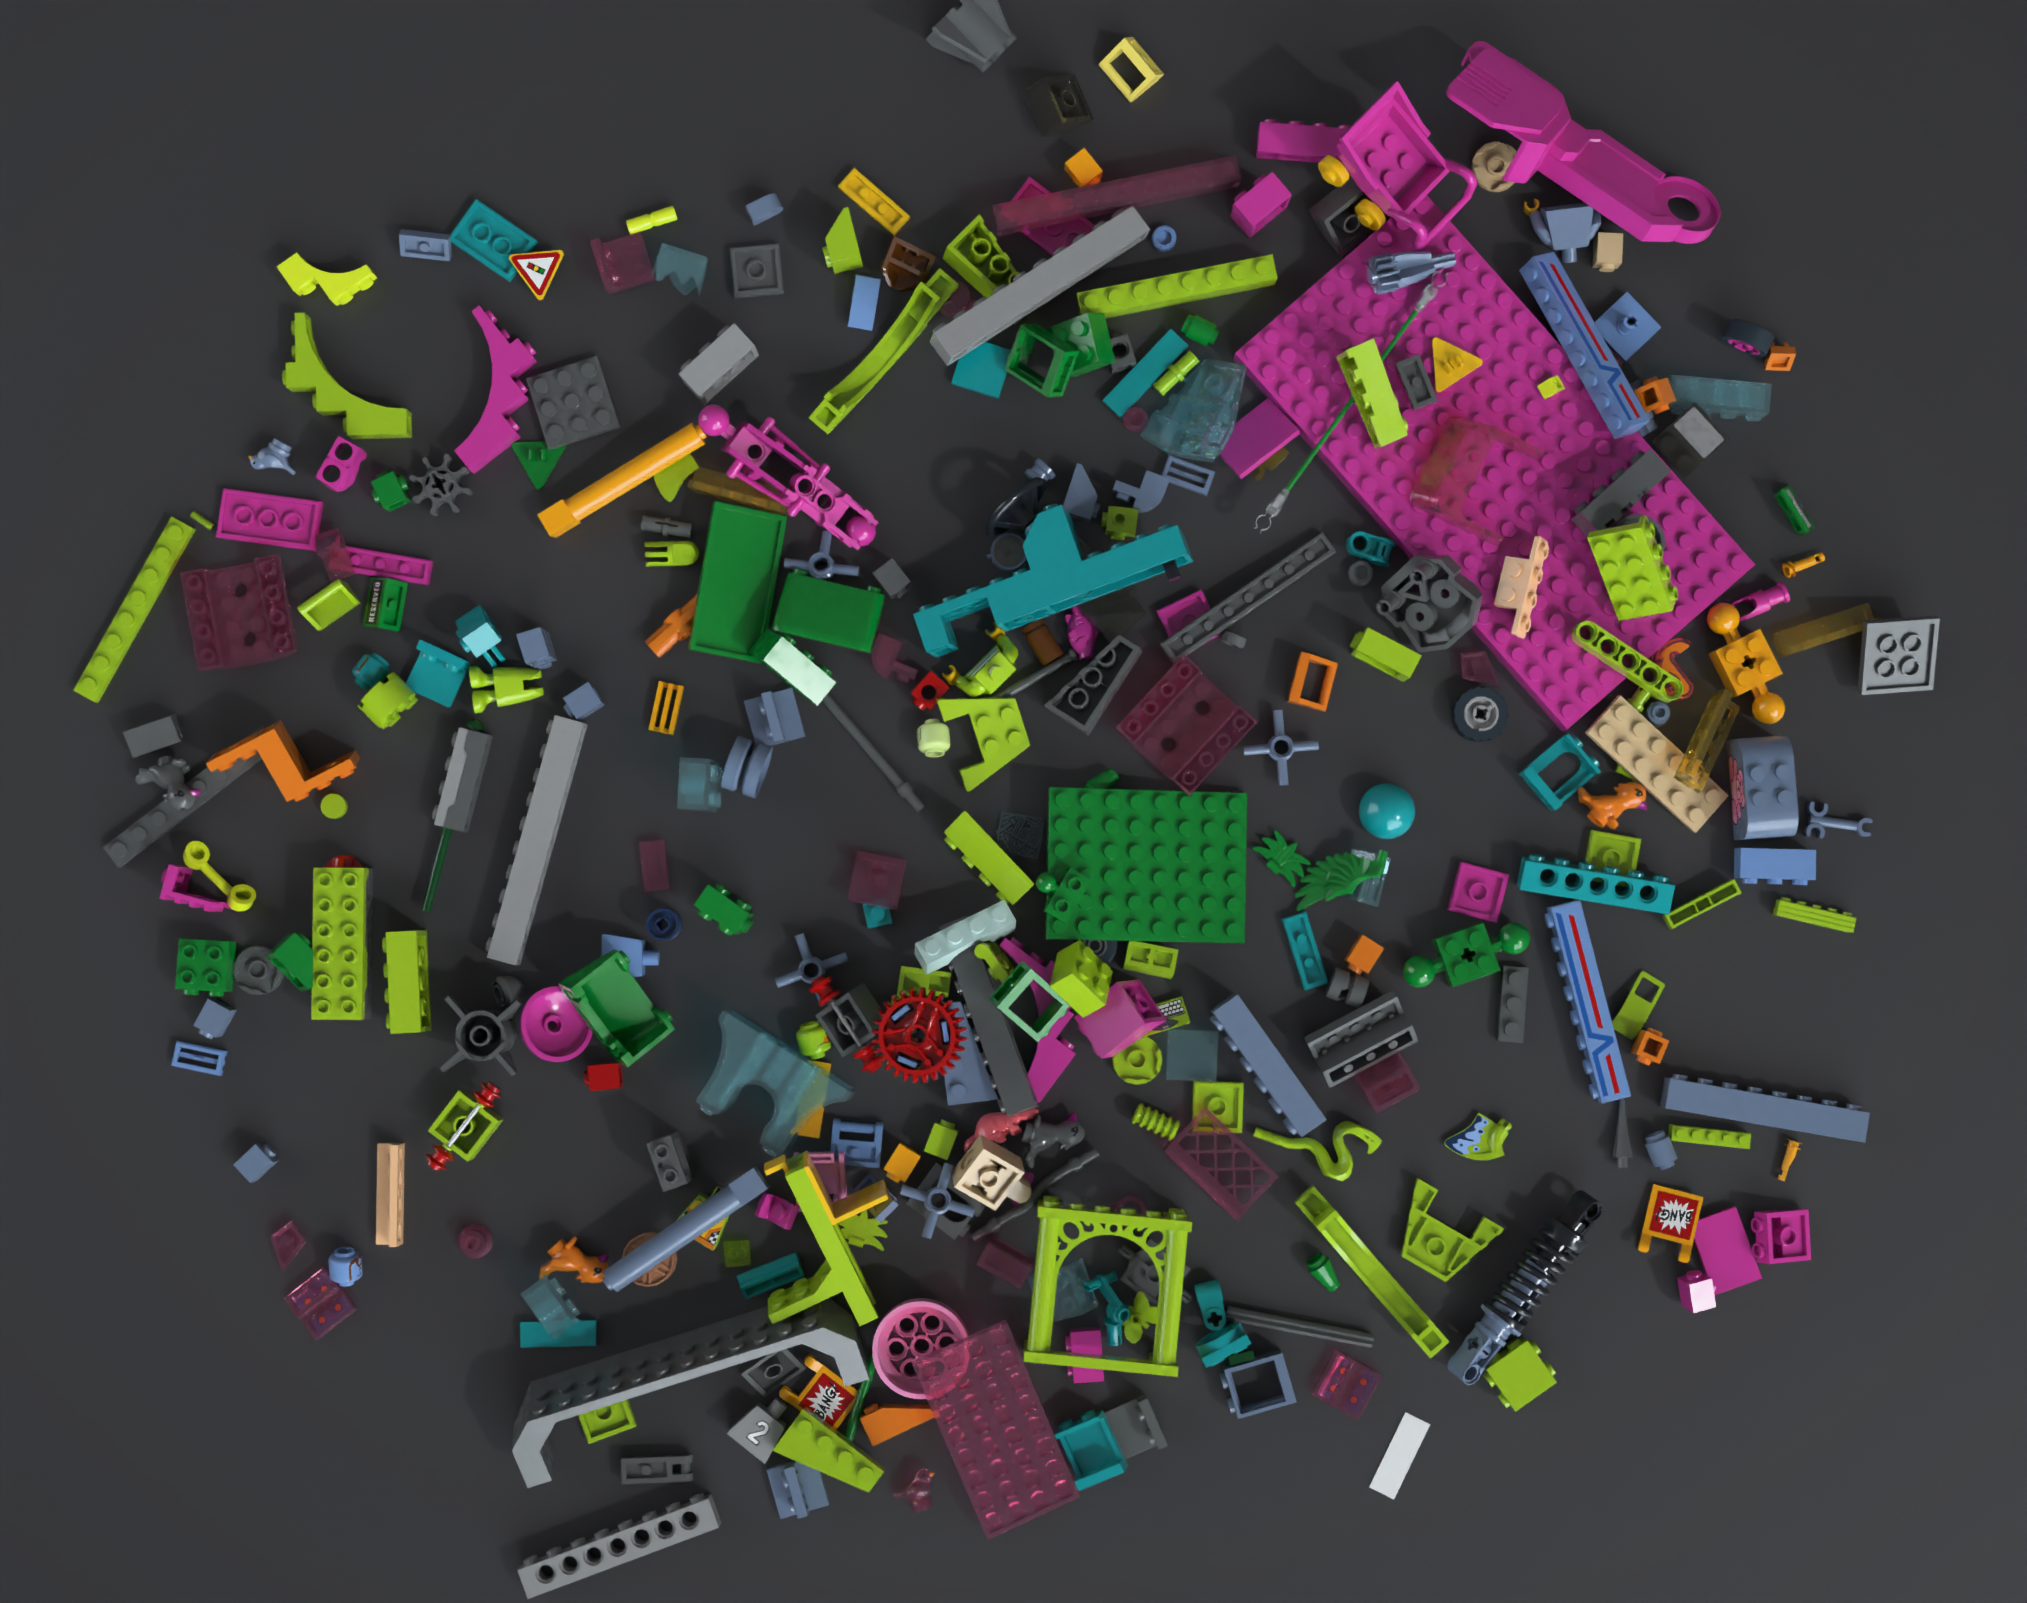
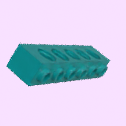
M1532 853L1529 857L1522 856L1516 884L1520 890L1670 914L1675 884L1669 880L1668 876L1654 874L1653 877L1644 876L1643 872L1629 870V873L1619 872V868L1604 866V869L1594 868V864L1579 862V865L1569 864V860L1563 858H1554V861L1544 860L1545 856ZM1551 869L1552 876L1549 879H1540V874L1543 870ZM1568 874H1577V879L1574 883H1565V878ZM1596 877L1602 878V883L1599 887H1590L1592 879ZM1621 881L1627 883L1624 891H1615L1617 883ZM1651 886L1649 895L1640 896L1642 887Z

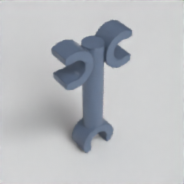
M1808 802L1806 808L1809 813L1808 825L1805 826L1803 831L1805 837H1810L1811 829L1815 828L1818 832L1817 838L1822 839L1825 835L1823 826L1852 830L1861 837L1871 836L1870 832L1863 831L1862 825L1863 823H1873L1872 819L1861 818L1858 821L1826 817L1824 815L1828 811V804H1821V810L1816 812L1814 810L1815 802Z

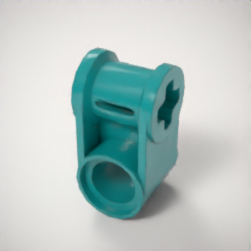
M1359 531L1347 539L1345 546L1347 552L1352 556L1367 560L1378 566L1389 567L1390 563L1388 560L1392 548L1396 547L1397 543L1384 537ZM1354 538L1362 539L1364 542L1363 550H1357L1353 546Z
M1219 1279L1194 1284L1205 1326L1213 1331L1222 1329L1226 1323V1314ZM1211 1312H1216L1218 1316H1222V1318L1218 1319L1217 1324H1213L1212 1320H1207V1318L1211 1317Z

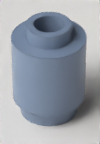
M1664 1130L1647 1135L1645 1137L1647 1142L1645 1146L1653 1166L1660 1167L1661 1170L1674 1166V1161L1678 1157L1669 1135H1665Z

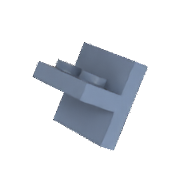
M793 688L775 693L768 691L761 693L760 697L744 701L756 746L759 743L773 746L806 737Z
M795 1460L767 1468L780 1519L796 1514L798 1519L808 1516L810 1510L830 1504L820 1471Z

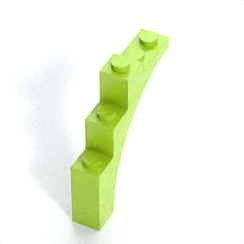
M295 313V320L291 322V331L295 335V345H292L291 351L295 362L285 363L286 370L282 371V381L286 388L292 392L316 391V394H313L312 397L314 409L322 416L346 415V418H343V430L351 439L412 438V413L405 408H390L369 403L350 394L341 387L328 372L318 354L313 338L311 318L306 313Z

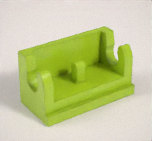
M1129 941L1123 970L1172 979L1179 950L1138 941Z

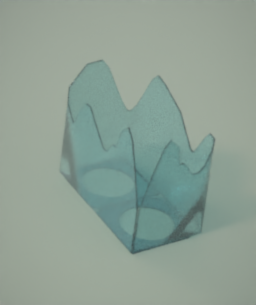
M662 243L651 277L656 271V281L660 282L669 275L673 285L680 293L687 295L697 287L698 295L700 296L710 263L706 256Z

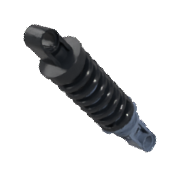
M1579 1190L1572 1195L1570 1201L1557 1218L1548 1215L1546 1222L1543 1224L1546 1228L1539 1229V1234L1545 1242L1537 1238L1532 1239L1531 1245L1537 1253L1525 1249L1522 1254L1526 1261L1517 1260L1514 1263L1518 1272L1508 1271L1506 1273L1510 1281L1509 1284L1503 1281L1498 1284L1502 1293H1492L1490 1295L1491 1300L1488 1298L1480 1306L1485 1315L1480 1322L1477 1321L1475 1323V1328L1465 1338L1457 1352L1450 1358L1448 1370L1466 1385L1474 1384L1488 1364L1494 1359L1500 1348L1505 1346V1340L1510 1334L1521 1335L1522 1330L1528 1323L1522 1317L1531 1319L1533 1312L1530 1307L1540 1308L1541 1306L1538 1296H1549L1550 1292L1546 1285L1556 1286L1558 1284L1557 1279L1551 1272L1553 1271L1558 1275L1566 1273L1565 1268L1559 1261L1561 1260L1569 1265L1573 1264L1574 1259L1567 1252L1568 1249L1572 1250L1571 1253L1578 1257L1582 1250L1588 1246L1583 1237L1602 1215L1603 1204L1585 1191Z

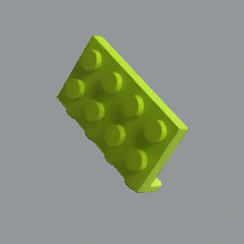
M1646 515L1640 516L1638 523L1589 532L1588 542L1619 621L1673 611L1675 601L1678 600V590L1675 585L1672 586L1670 568L1664 564L1663 550L1661 545L1656 542L1654 525L1652 522L1649 523Z

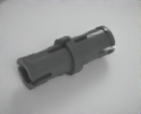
M644 514L641 521V530L662 533L665 537L674 535L691 539L693 523L675 521L667 516L664 519Z

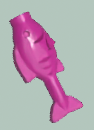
M1079 604L1071 607L1072 615H1066L1065 621L1068 624L1067 637L1069 642L1079 655V660L1082 661L1094 657L1093 651L1098 635V623L1095 614L1092 613L1085 616L1081 612Z

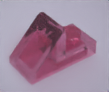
M340 527L315 535L316 552L323 560L330 582L333 583L338 578L344 579L356 575Z

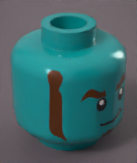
M376 653L363 655L352 670V674L356 678L354 683L365 691L368 688L372 689L380 681L383 683L387 679L386 676L390 674L388 669L389 663Z

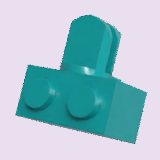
M480 604L455 621L458 628L456 634L460 639L461 646L467 653L472 651L476 658L482 654L493 668L498 666V664L489 652V649L493 651L501 662L506 660L504 654L496 645L502 641L500 633Z

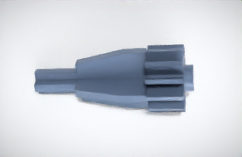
M1452 251L1432 256L1431 252H1400L1393 255L1387 253L1373 256L1371 259H1368L1367 280L1370 287L1373 286V292H1377V295L1397 291L1396 289L1406 287L1431 276V273H1434L1435 270L1454 266L1456 264L1455 253Z

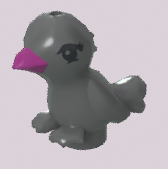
M173 756L159 758L158 766L153 765L148 769L140 768L135 779L139 785L154 782L161 788L168 790L167 794L163 795V798H166L164 802L178 811L189 810L194 805L196 797L202 791L191 788L184 783V774L190 771V766L186 765V761L183 759H177Z
M1075 1112L1060 1124L1041 1122V1117L1038 1114L1035 1116L1033 1123H1026L1021 1141L1029 1143L1028 1150L1024 1155L1029 1169L1034 1168L1036 1155L1048 1149L1054 1143L1060 1142L1059 1149L1061 1150L1064 1147L1067 1150L1082 1141L1085 1130L1082 1123L1078 1121Z

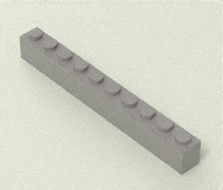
M1134 206L1127 210H1124V208L1119 209L1108 222L1105 223L1103 220L1092 228L1093 231L1087 235L1085 233L1080 234L1072 241L1073 244L1069 247L1062 246L1053 253V257L1048 260L1045 258L1041 259L1033 266L1034 269L1026 273L1023 271L1014 277V282L1008 286L1006 284L1000 285L993 291L994 295L987 299L985 296L980 298L969 311L966 312L963 309L947 325L943 322L935 327L930 343L947 366L1144 240L1150 228Z
M557 715L554 716V720L550 719L546 734H549L547 744H543L540 751L542 763L540 768H536L533 776V782L536 783L534 791L530 792L527 797L526 806L529 809L527 816H523L520 822L519 830L522 831L520 841L516 840L512 854L515 855L513 865L510 864L506 872V879L509 880L506 889H502L499 897V903H502L500 912L495 914L492 922V927L495 928L493 937H489L486 943L485 951L488 952L487 958L516 966L521 965L586 733L587 724Z

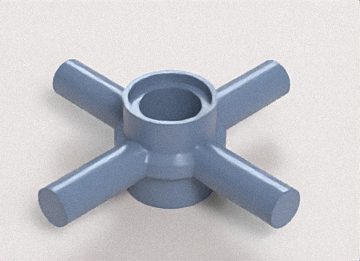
M829 531L822 532L820 550L813 554L809 561L789 558L784 560V568L807 570L813 578L829 581L834 574L859 576V566L835 564L834 560L829 556L832 534ZM820 564L827 565V567L824 570L816 569V567Z
M1274 710L1275 736L1269 740L1268 744L1244 745L1243 755L1269 754L1272 759L1277 761L1279 786L1289 785L1287 759L1292 756L1293 752L1319 750L1318 740L1293 742L1284 733L1283 710ZM1277 741H1283L1287 745L1285 754L1280 755L1274 750V745Z
M804 933L794 936L803 959L799 964L798 970L775 978L778 988L801 979L811 984L812 981L821 975H825L826 970L849 962L846 952L823 961L813 957ZM815 963L818 966L819 972L817 976L809 977L806 974L805 968L807 964ZM816 992L815 994L819 1002L821 998Z
M944 1163L937 1187L931 1188L927 1192L902 1185L901 1195L923 1201L925 1208L929 1211L922 1237L931 1239L938 1215L945 1213L947 1210L973 1217L975 1207L951 1200V1196L946 1190L954 1167L951 1164ZM934 1194H940L944 1198V1205L941 1208H936L932 1205L931 1197Z

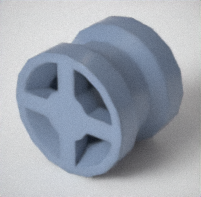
M1039 458L1035 461L1032 469H1027L1024 472L1029 480L1041 477L1047 482L1056 476L1050 467Z

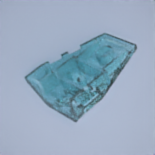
M1204 359L1185 379L1184 383L1186 385L1177 394L1172 393L1168 397L1170 402L1161 411L1156 410L1152 414L1141 433V437L1171 456L1213 463L1223 451L1234 431L1247 367L1244 364Z

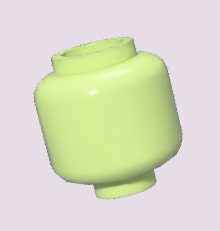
M939 719L926 720L925 724L917 729L918 749L925 753L927 757L943 756L951 745L949 727L944 723H940Z

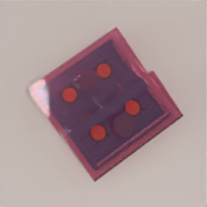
M323 1267L284 1298L296 1318L302 1320L314 1340L321 1339L358 1309L343 1287L330 1279L329 1270L326 1267Z
M1336 1350L1312 1395L1352 1418L1359 1420L1383 1375Z

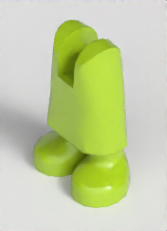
M477 666L469 667L472 689L490 685L495 687V690L473 691L472 700L475 713H482L487 704L497 701V706L501 707L525 702L544 695L543 687L524 689L523 680L542 678L541 670L498 667L493 668V674H487Z

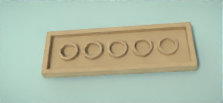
M1618 695L1585 732L1586 735L1693 833H1696L1729 796L1621 695Z

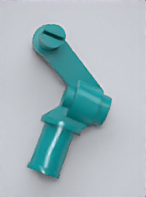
M1114 1271L1105 1275H1096L1093 1280L1083 1283L1085 1285L1083 1288L1087 1293L1098 1288L1109 1303L1106 1308L1107 1316L1104 1318V1324L1107 1326L1106 1342L1110 1346H1118V1343L1120 1345L1123 1343L1122 1324L1130 1317V1310L1119 1300L1109 1285L1118 1280V1276Z

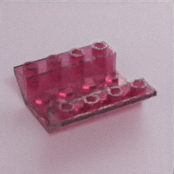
M279 553L254 558L255 562L211 571L202 568L180 573L198 671L239 668L279 660L298 652ZM240 584H245L247 587V593L243 597H237L235 594V589ZM248 633H254L256 636V641L252 646H247L244 643V637Z
M1183 654L1118 724L1116 729L1163 775L1190 796L1258 722L1240 705L1237 706L1201 673L1202 670ZM1200 701L1206 702L1209 705L1208 714L1199 715L1195 710V705ZM1163 739H1173L1176 744L1175 749L1171 752L1164 751L1161 746Z

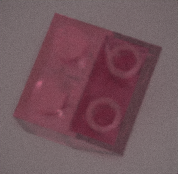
M1399 1052L1354 1075L1367 1102L1375 1113H1379L1421 1090L1412 1071Z

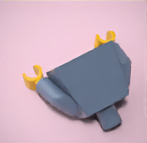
M1538 199L1533 201L1535 208H1529L1525 201L1523 210L1526 215H1529L1535 233L1544 245L1549 246L1553 250H1561L1562 263L1576 262V248L1589 246L1590 240L1594 238L1601 225L1600 213L1585 202L1541 208L1540 212L1538 211Z

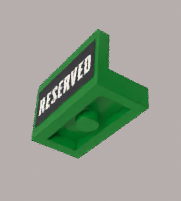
M371 577L363 626L400 632L408 583L389 578Z

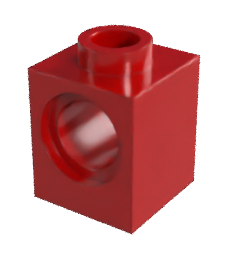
M930 671L911 692V695L914 697L912 702L922 711L927 708L931 712L937 705L936 699L943 698L950 690V687ZM928 686L936 690L935 697L930 700L922 697L923 689Z
M619 1062L587 1066L588 1071H584L585 1085L589 1086L590 1091L623 1087L622 1066Z

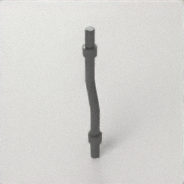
M1094 1147L1079 1157L1075 1155L1068 1160L1067 1164L1043 1177L1033 1188L1031 1196L1026 1202L1017 1205L999 1217L994 1216L986 1221L987 1224L971 1232L973 1240L976 1242L991 1232L994 1234L1003 1229V1225L1027 1212L1049 1185L1073 1171L1075 1173L1084 1168L1083 1165L1100 1156L1097 1149Z

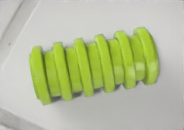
M1140 1103L1132 1117V1124L1138 1123L1141 1128L1145 1126L1147 1131L1151 1129L1154 1134L1160 1133L1161 1137L1166 1136L1171 1141L1177 1133L1180 1120L1174 1121L1172 1120L1173 1117L1169 1116L1167 1118L1165 1113L1159 1114L1158 1110L1152 1111L1150 1106L1146 1108L1143 1103Z

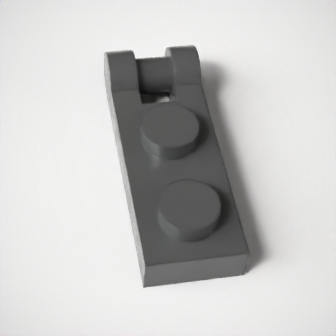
M693 1454L622 1457V1484L693 1481V1472L690 1470ZM673 1464H680V1472L673 1473Z

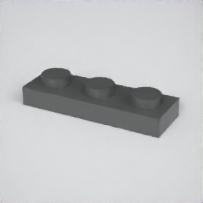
M1502 966L1496 1041L1523 1043L1529 968Z

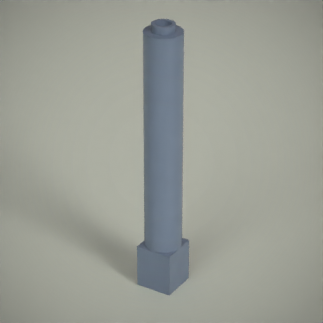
M755 1166L604 1270L605 1276L602 1278L604 1284L610 1291L614 1289L616 1292H619L760 1195L770 1185L757 1166Z

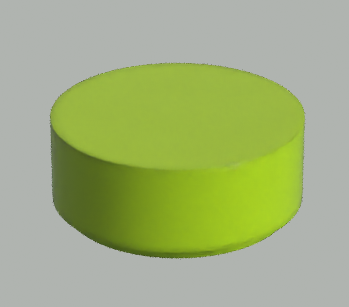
M329 794L321 802V811L328 818L338 819L347 812V801L339 794Z

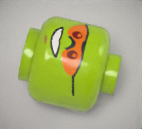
M818 1020L800 1025V1029L796 1032L800 1053L804 1056H810L812 1060L824 1057L825 1051L831 1048V1040Z

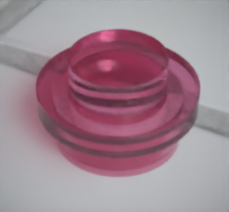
M1132 407L1125 412L1123 423L1129 431L1140 432L1147 426L1148 415L1142 408Z

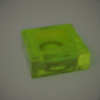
M749 1239L724 1241L726 1267L751 1265Z

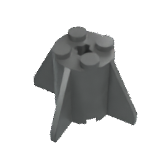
M960 0L932 28L933 32L925 40L934 48L974 64L983 73L1015 41L1017 36L1008 28L998 0Z
M447 996L445 1001L461 1018L457 1024L455 1043L459 1051L440 1069L445 1072L466 1057L476 1061L496 1058L509 1074L514 1076L517 1070L510 1049L517 1038V1031L512 1018L522 1003L516 1000L504 1012L495 1008L473 1011L452 996Z

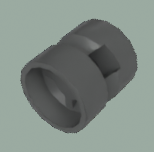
M1335 967L1327 985L1325 997L1338 1002L1343 999L1346 1005L1358 1009L1365 998L1370 979L1358 974L1350 976V971Z

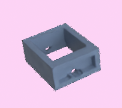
M1280 1349L1255 1356L1254 1361L1233 1366L1230 1364L1222 1366L1224 1373L1220 1374L1224 1389L1229 1388L1231 1395L1230 1398H1227L1228 1406L1231 1413L1236 1412L1238 1419L1297 1402L1284 1356ZM1273 1361L1283 1395L1241 1407L1231 1373Z

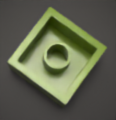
M1078 940L1057 952L1050 987L1084 1018L1106 1005L1113 971L1094 954L1091 948Z

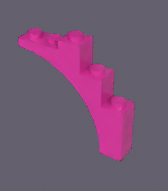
M480 305L471 312L482 327L489 345L492 361V385L488 403L479 423L469 437L454 450L467 468L474 474L511 446L513 442L521 438L517 433L520 427L511 416L508 419L506 418L529 400L524 394L528 390L519 379L514 380L537 363L533 357L536 352L527 341L522 343L518 338L510 343L513 340L504 328L499 330L494 324L498 320L489 309L484 311Z
M1014 937L1010 940L1005 938L999 946L1018 965L1023 961L1050 984L1055 964L1053 960L1044 967L1042 965L1044 960L1034 952L1029 956L1021 950L1024 945ZM1033 979L1030 986L1034 992L1040 1017L1055 999ZM1069 1006L1066 1014L1054 1023L1050 1032L1037 1042L1036 1053L1027 1072L1039 1103L1076 1055L1072 1051L1075 1047L1063 1037L1060 1041L1056 1039L1074 1015L1070 1011L1072 1009L1071 1006Z

